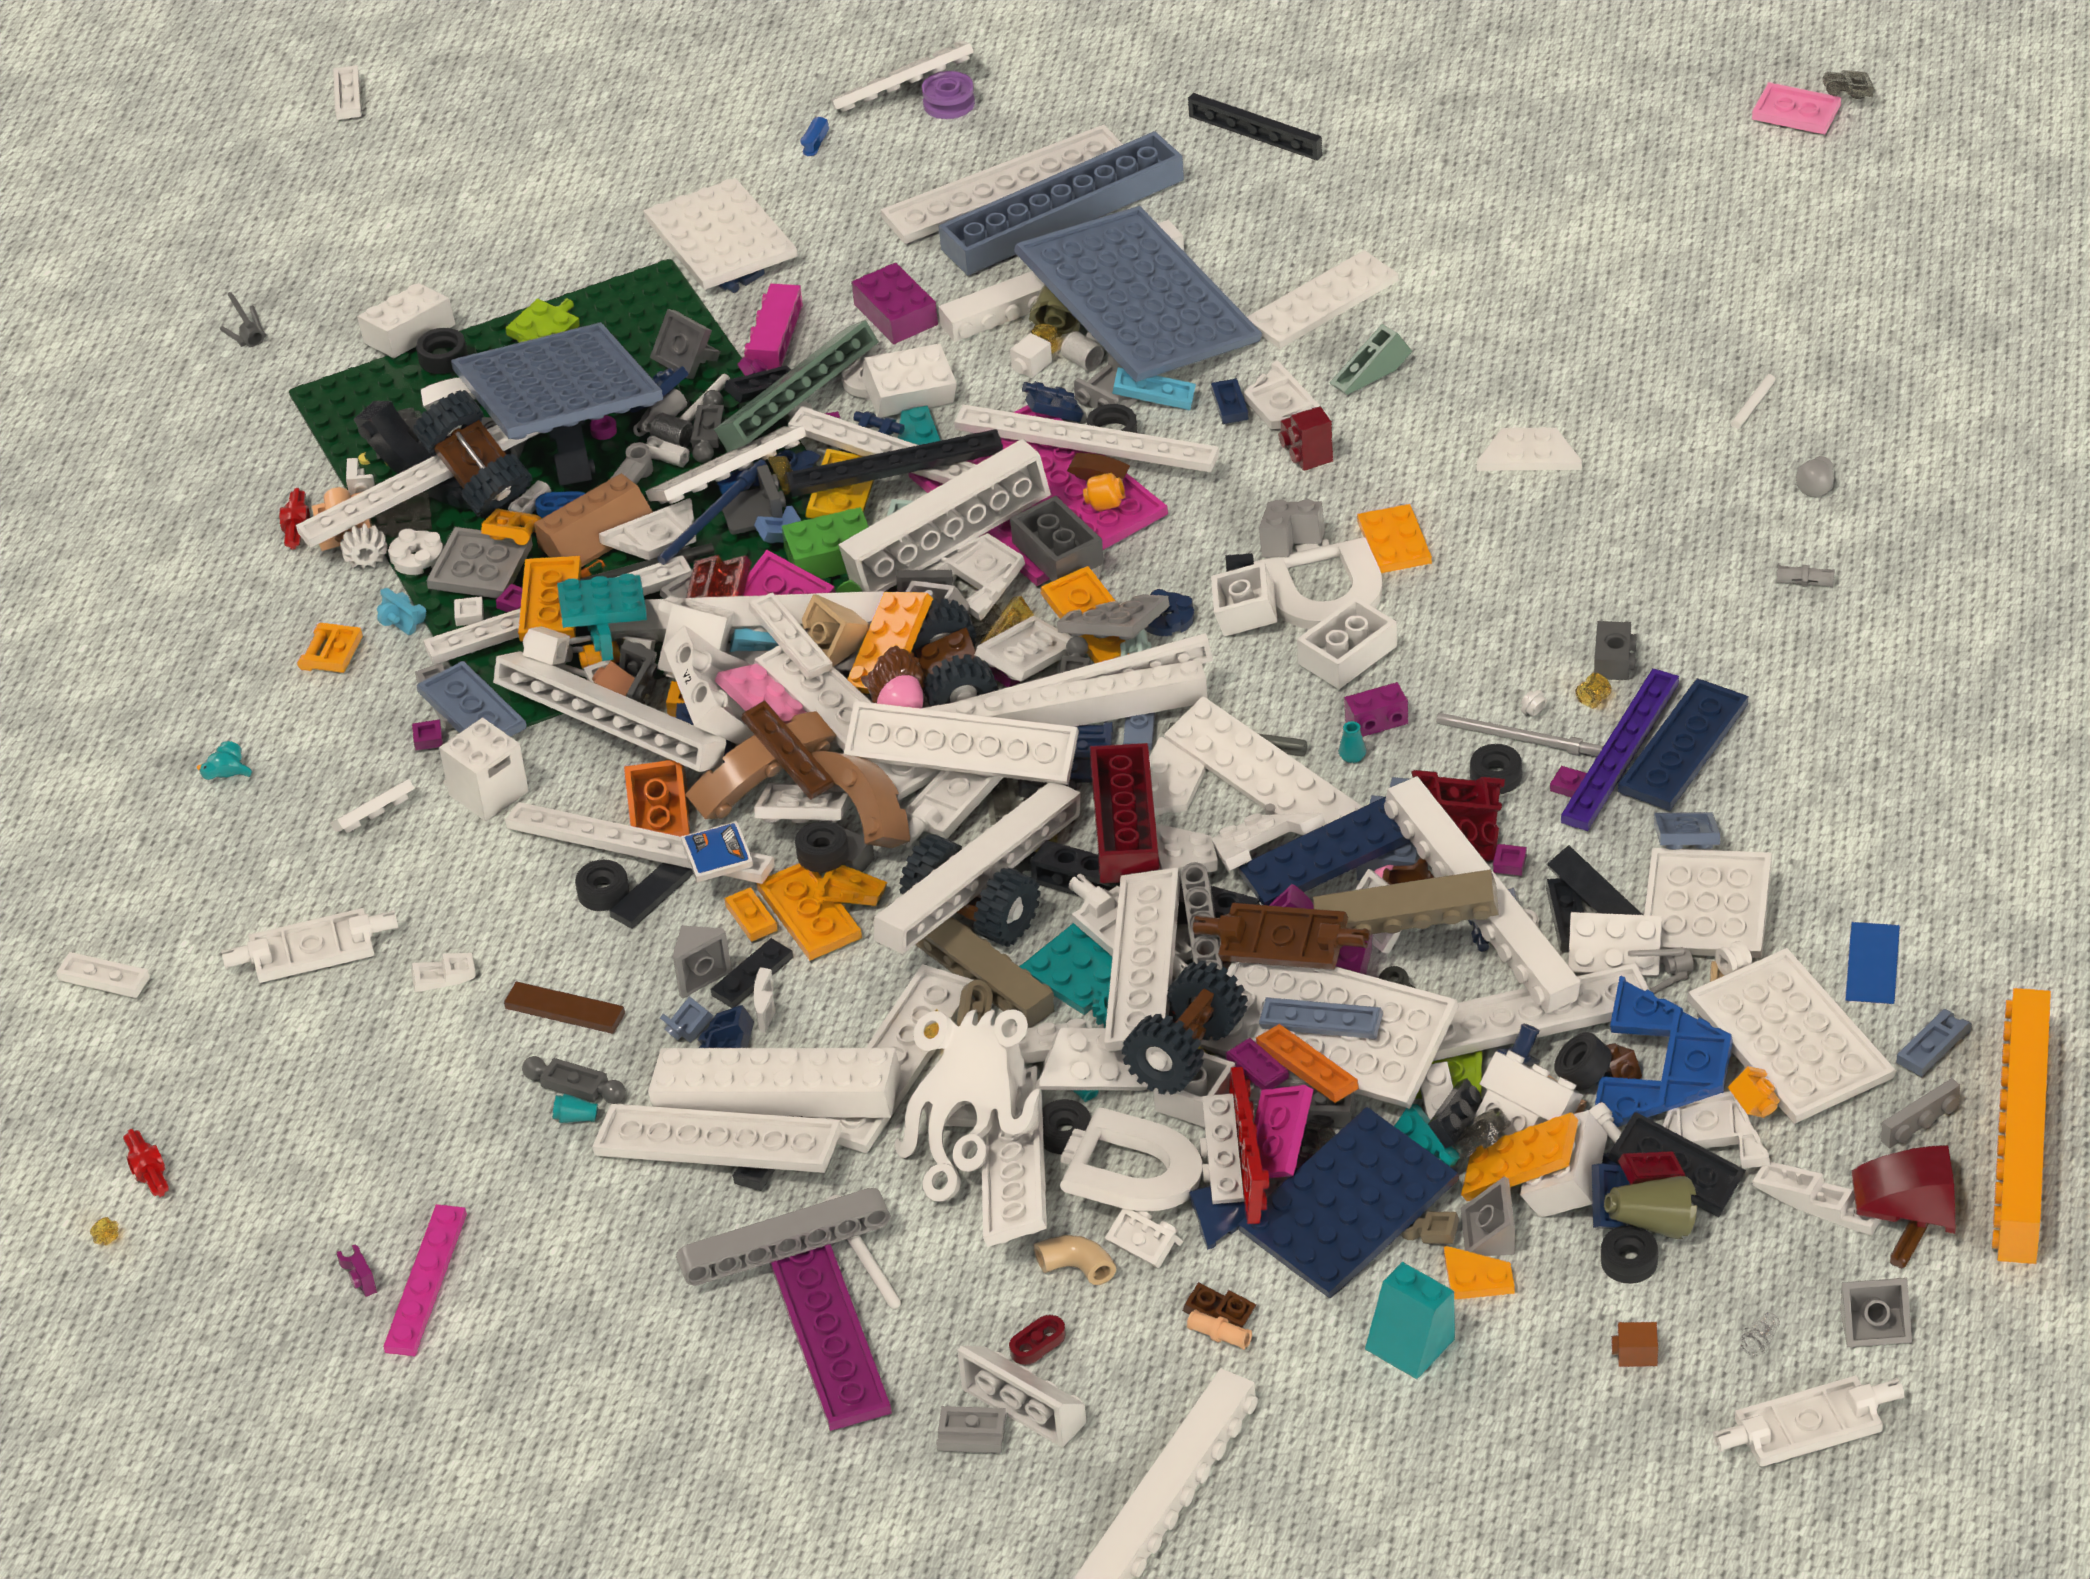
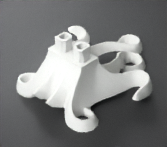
M971 1010L965 1015L959 1027L944 1013L932 1011L922 1016L914 1028L913 1036L917 1047L925 1051L943 1048L944 1053L911 1096L905 1114L904 1139L901 1142L896 1138L894 1146L901 1158H906L916 1151L920 1117L926 1104L930 1102L932 1110L928 1129L929 1146L937 1165L931 1167L925 1174L923 1190L932 1201L943 1202L950 1200L960 1190V1175L947 1158L943 1148V1132L948 1119L963 1104L971 1102L975 1107L977 1124L968 1135L961 1137L956 1142L953 1149L954 1164L962 1171H974L985 1164L988 1155L987 1147L982 1138L991 1129L996 1110L998 1111L1001 1129L1003 1132L1011 1135L1028 1133L1036 1123L1040 1089H1035L1026 1098L1022 1115L1017 1120L1015 1119L1017 1088L1025 1084L1027 1073L1018 1043L1027 1036L1028 1023L1026 1017L1020 1011L1006 1010L995 1019V1010H990L981 1017L978 1023L977 1010ZM1015 1022L1017 1023V1026H1018V1029H1017V1032H1016V1033H1015V1029H1014V1028H1015ZM938 1023V1034L934 1038L928 1039L924 1035L926 1027L930 1024ZM977 1144L978 1150L976 1155L971 1159H967L968 1152ZM945 1172L948 1177L947 1184L943 1189L938 1190L935 1188V1181L940 1173Z

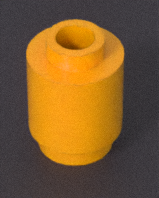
M615 640L612 641L614 660L611 661L619 663L620 651ZM593 643L582 646L583 652L578 653L582 669L602 661L600 652L594 651Z

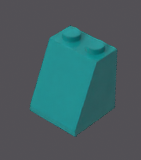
M1401 1262L1382 1283L1365 1350L1413 1378L1418 1379L1455 1340L1454 1290L1408 1264Z

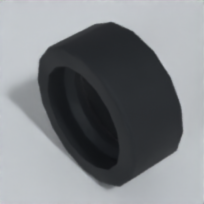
M452 328L432 329L424 333L416 344L420 366L425 371L433 374L453 372L451 360L468 356L463 334ZM438 348H454L450 352L444 354L430 353Z
M1105 404L1091 411L1086 419L1087 425L1101 427L1106 424L1116 423L1126 426L1121 431L1137 433L1136 414L1125 405Z

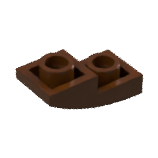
M1076 453L1067 472L1085 481H1088L1093 476L1112 473L1116 478L1120 477L1123 481L1130 465L1103 455Z
M1198 1282L1185 1302L1182 1311L1189 1315L1192 1311L1198 1310L1214 1318L1221 1316L1228 1319L1229 1323L1243 1328L1257 1304L1230 1290L1224 1296Z

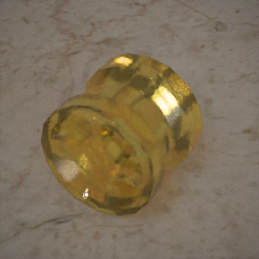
M1039 324L1031 330L1032 334L1051 343L1052 354L1057 351V330L1053 325Z
M1591 673L1586 678V682L1580 683L1575 689L1578 700L1592 709L1597 708L1602 699L1607 698L1612 692L1609 681L1599 673Z

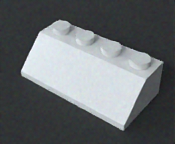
M960 1346L957 1349L962 1390L993 1408H1006V1415L1062 1448L1086 1424L1085 1404L1077 1396L1063 1392L1052 1382L1044 1381L1032 1374L1028 1368L1016 1365L1009 1361L1002 1353L994 1352L985 1346Z

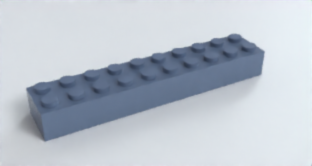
M1153 131L939 225L941 250L967 276L1016 255L1014 252L1016 243L1095 220L1183 181V156L1156 131Z

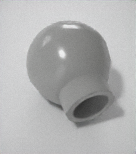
M1824 456L1808 460L1797 471V486L1807 496H1823L1833 486V463Z

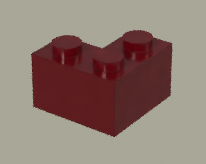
M1321 406L1293 414L1291 417L1281 420V432L1278 433L1279 441L1283 448H1288L1293 463H1298L1302 470L1306 471L1333 462L1332 421Z

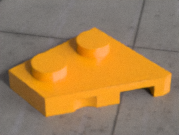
M842 865L835 870L825 873L815 889L813 898L816 900L876 906L885 892L887 882Z
M1450 1246L1444 1247L1449 1288L1454 1290V1300L1515 1294L1510 1262Z

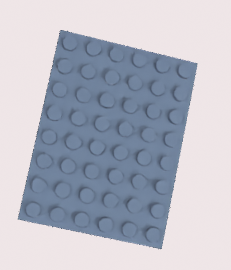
M1141 206L1016 243L1014 252L1135 382L1261 340L1262 332Z
M601 322L451 360L454 372L508 439H523L527 434L535 432L547 433L558 426H574L582 420H598L609 413H625L630 408L637 406L649 407L657 401L663 400L661 388Z

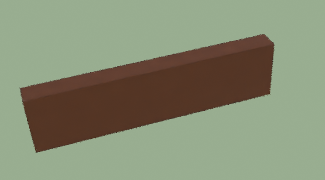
M765 700L742 713V721L810 800L834 786V780Z
M518 981L515 982L504 1001L505 1009L611 1034H614L625 1015L624 1006Z

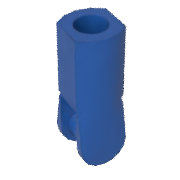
M815 117L806 133L800 139L801 145L804 146L802 152L805 156L817 154L821 142L829 130L827 119Z

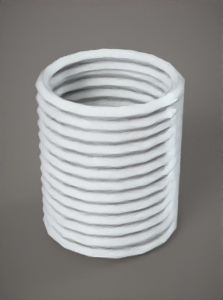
M1077 331L1067 335L1061 346V354L1065 358L1087 371L1098 367L1103 359V347Z

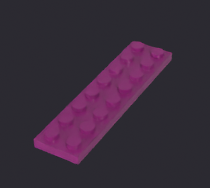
M831 1244L771 1262L772 1272L829 1430H836L892 1414L891 1405Z

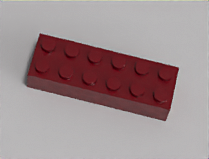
M1148 743L1090 746L1100 883L1120 882L1121 875L1159 870Z

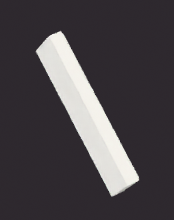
M773 592L749 602L751 613L808 680L832 670L831 660Z

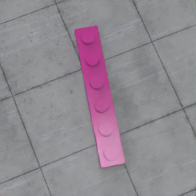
M435 1205L383 1346L385 1353L406 1356L416 1355L467 1216L465 1207Z

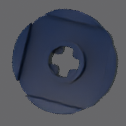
M1156 589L1151 592L1150 595L1168 596L1169 607L1162 613H1171L1166 616H1162L1161 613L1159 617L1144 628L1148 633L1156 636H1172L1173 632L1181 630L1182 633L1190 628L1194 622V608L1191 597L1175 592H1166L1163 589Z

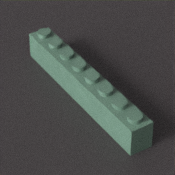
M864 320L846 327L716 427L714 430L727 452L749 444L879 343L867 321Z

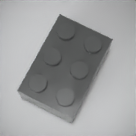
M1057 496L1010 518L1012 543L1052 581L1086 566H1089L1092 570L1104 564L1102 538Z

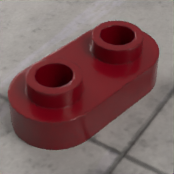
M1044 1315L1018 1332L1009 1342L1012 1360L1022 1365L1032 1364L1060 1345L1066 1337L1064 1321L1056 1315Z

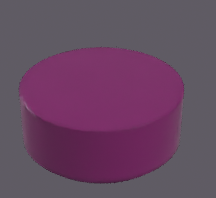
M604 415L603 418L590 422L591 436L595 439H610L617 433L616 421L610 416Z

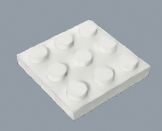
M768 783L754 807L755 818H763L764 822L769 823L778 822L780 819H791L794 823H806L809 820L836 823L842 819L852 799L837 784H834L832 788L810 800L797 784Z

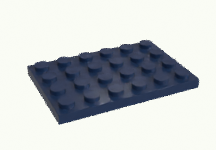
M1366 1107L1296 1170L1293 1176L1285 1180L1267 1197V1209L1261 1211L1259 1224H1247V1217H1245L1238 1223V1227L1241 1233L1325 1296L1331 1298L1459 1181L1458 1172Z

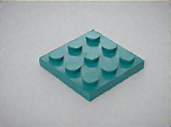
M622 574L614 578L596 576L591 580L567 579L557 583L563 628L647 620L640 575Z
M1073 923L1019 967L1028 970L1032 977L1040 983L1048 985L1056 998L1081 1014L1086 1015L1092 1010L1093 996L1098 995V989H1107V983L1111 979L1113 957Z

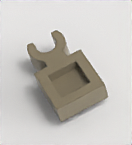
M1426 1212L1425 1218L1416 1219L1410 1225V1228H1407L1401 1234L1406 1240H1415L1421 1237L1422 1242L1427 1244H1453L1459 1224V1217L1457 1212Z

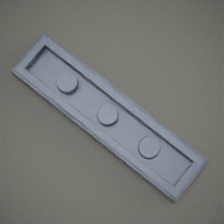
M1266 997L1259 1025L1261 1029L1269 1030L1281 1024L1293 1032L1376 1039L1383 1011L1381 1007Z

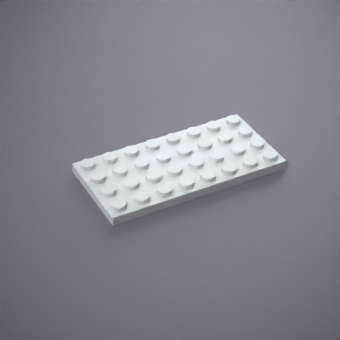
M1232 962L1226 974L1230 977L1233 975L1237 977V986L1243 985L1245 991L1241 995L1247 996L1248 1001L1245 1004L1248 1006L1247 1011L1228 1036L1225 1038L1221 1037L1217 1041H1214L1212 1037L1209 1041L1202 1039L1198 1049L1226 1056L1227 1051L1248 1038L1256 1042V1037L1269 1030L1261 1029L1259 1025L1266 997L1381 1007L1383 1016L1376 1039L1290 1032L1357 1078L1359 1089L1354 1091V1093L1410 1109L1459 1004L1453 998L1335 967V970Z

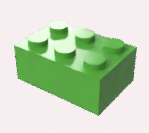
M861 507L782 525L784 548L789 562L820 579L847 573L838 544L869 527Z

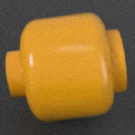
M1106 473L1089 478L1087 488L1083 489V496L1087 505L1091 504L1096 511H1103L1118 507L1121 504V500L1125 498V489L1120 477L1116 478L1114 474Z

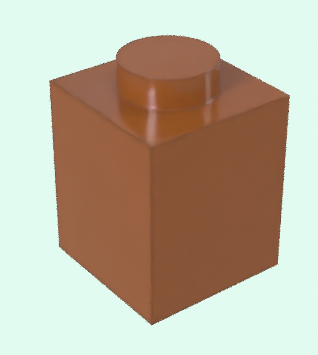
M1618 1322V1335L1611 1336L1612 1355H1618L1619 1367L1658 1366L1657 1322Z

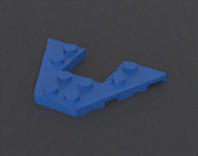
M1620 976L1610 1023L1611 1033L1669 1037L1661 1081L1602 1077L1599 1080L1595 1105L1601 1102L1605 1103L1612 1111L1613 1123L1620 1127L1629 1122L1634 1112L1650 1117L1723 1093L1733 1043L1732 1034L1721 1028L1712 1027L1709 1022L1700 1017L1696 1019L1683 1012V1009L1666 999H1659L1650 990L1644 991L1627 982L1625 977Z

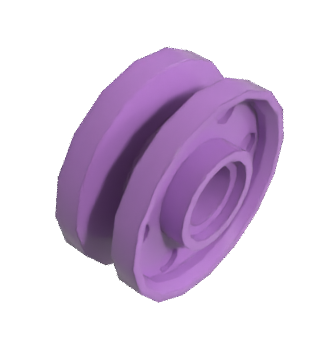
M943 71L930 75L922 84L924 110L930 116L939 119H954L966 115L973 109L975 104L972 79L968 75L957 71Z

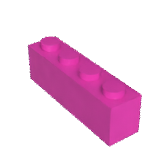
M770 283L767 294L764 293L762 296V308L757 311L756 325L751 327L750 342L745 344L744 356L753 361L754 359L760 360L767 366V370L781 367L803 306L801 285Z

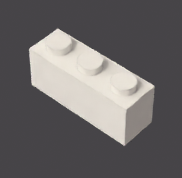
M1508 1050L1506 1055L1495 1052L1480 1085L1547 1120L1570 1112L1575 1113L1583 1097L1581 1093L1574 1090L1576 1084L1562 1077L1559 1078L1558 1082L1548 1077L1550 1074L1549 1070L1537 1064L1530 1068L1523 1064L1524 1057Z

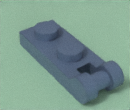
M1943 1009L1897 1054L1896 1063L1922 1077L1961 1038L1964 1039L1969 1034L1972 1023L1965 1019L1959 1020L1954 1017V1013Z

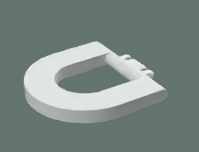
M1365 537L1331 545L1328 539H1324L1321 541V546H1318V544L1295 546L1296 552H1293L1292 549L1289 557H1272L1254 561V564L1265 562L1275 588L1277 616L1292 625L1311 629L1355 596L1376 609L1382 597V574ZM1340 557L1352 583V587L1347 594L1331 601H1314L1302 596L1297 591L1287 568Z
M1101 1107L1095 1110L1086 1131L1073 1130L1072 1136H1070L1060 1159L1062 1163L1069 1164L1060 1183V1187L1064 1192L1135 1211H1160L1183 1204L1190 1199L1189 1192L1198 1189L1202 1174V1159L1198 1150L1179 1132L1153 1121ZM1102 1140L1153 1155L1164 1163L1167 1171L1153 1178H1134L1090 1166L1087 1163L1097 1141Z

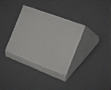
M681 926L673 953V961L679 996L682 999L732 971L726 931L723 928Z
M1504 1176L1460 1208L1465 1251L1484 1256L1515 1255V1226L1509 1179Z
M1907 1278L1842 1282L1840 1313L1847 1347L1912 1343Z

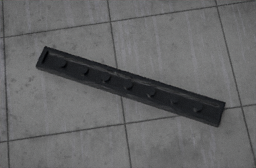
M994 429L787 472L786 477L791 495L796 497L992 456L1002 451L1003 445L998 430Z

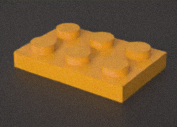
M1410 504L1357 514V522L1363 537L1366 538L1381 573L1432 564V556Z

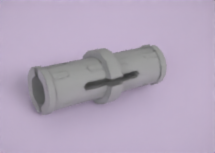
M1778 565L1777 583L1801 584L1802 587H1808V585L1833 587L1835 569L1810 568V565H1804L1803 567Z

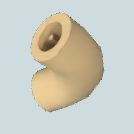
M1063 1235L1048 1238L1034 1244L1037 1262L1044 1273L1067 1266L1076 1267L1084 1273L1088 1281L1093 1285H1101L1108 1282L1116 1273V1265L1110 1255L1098 1243L1085 1237Z

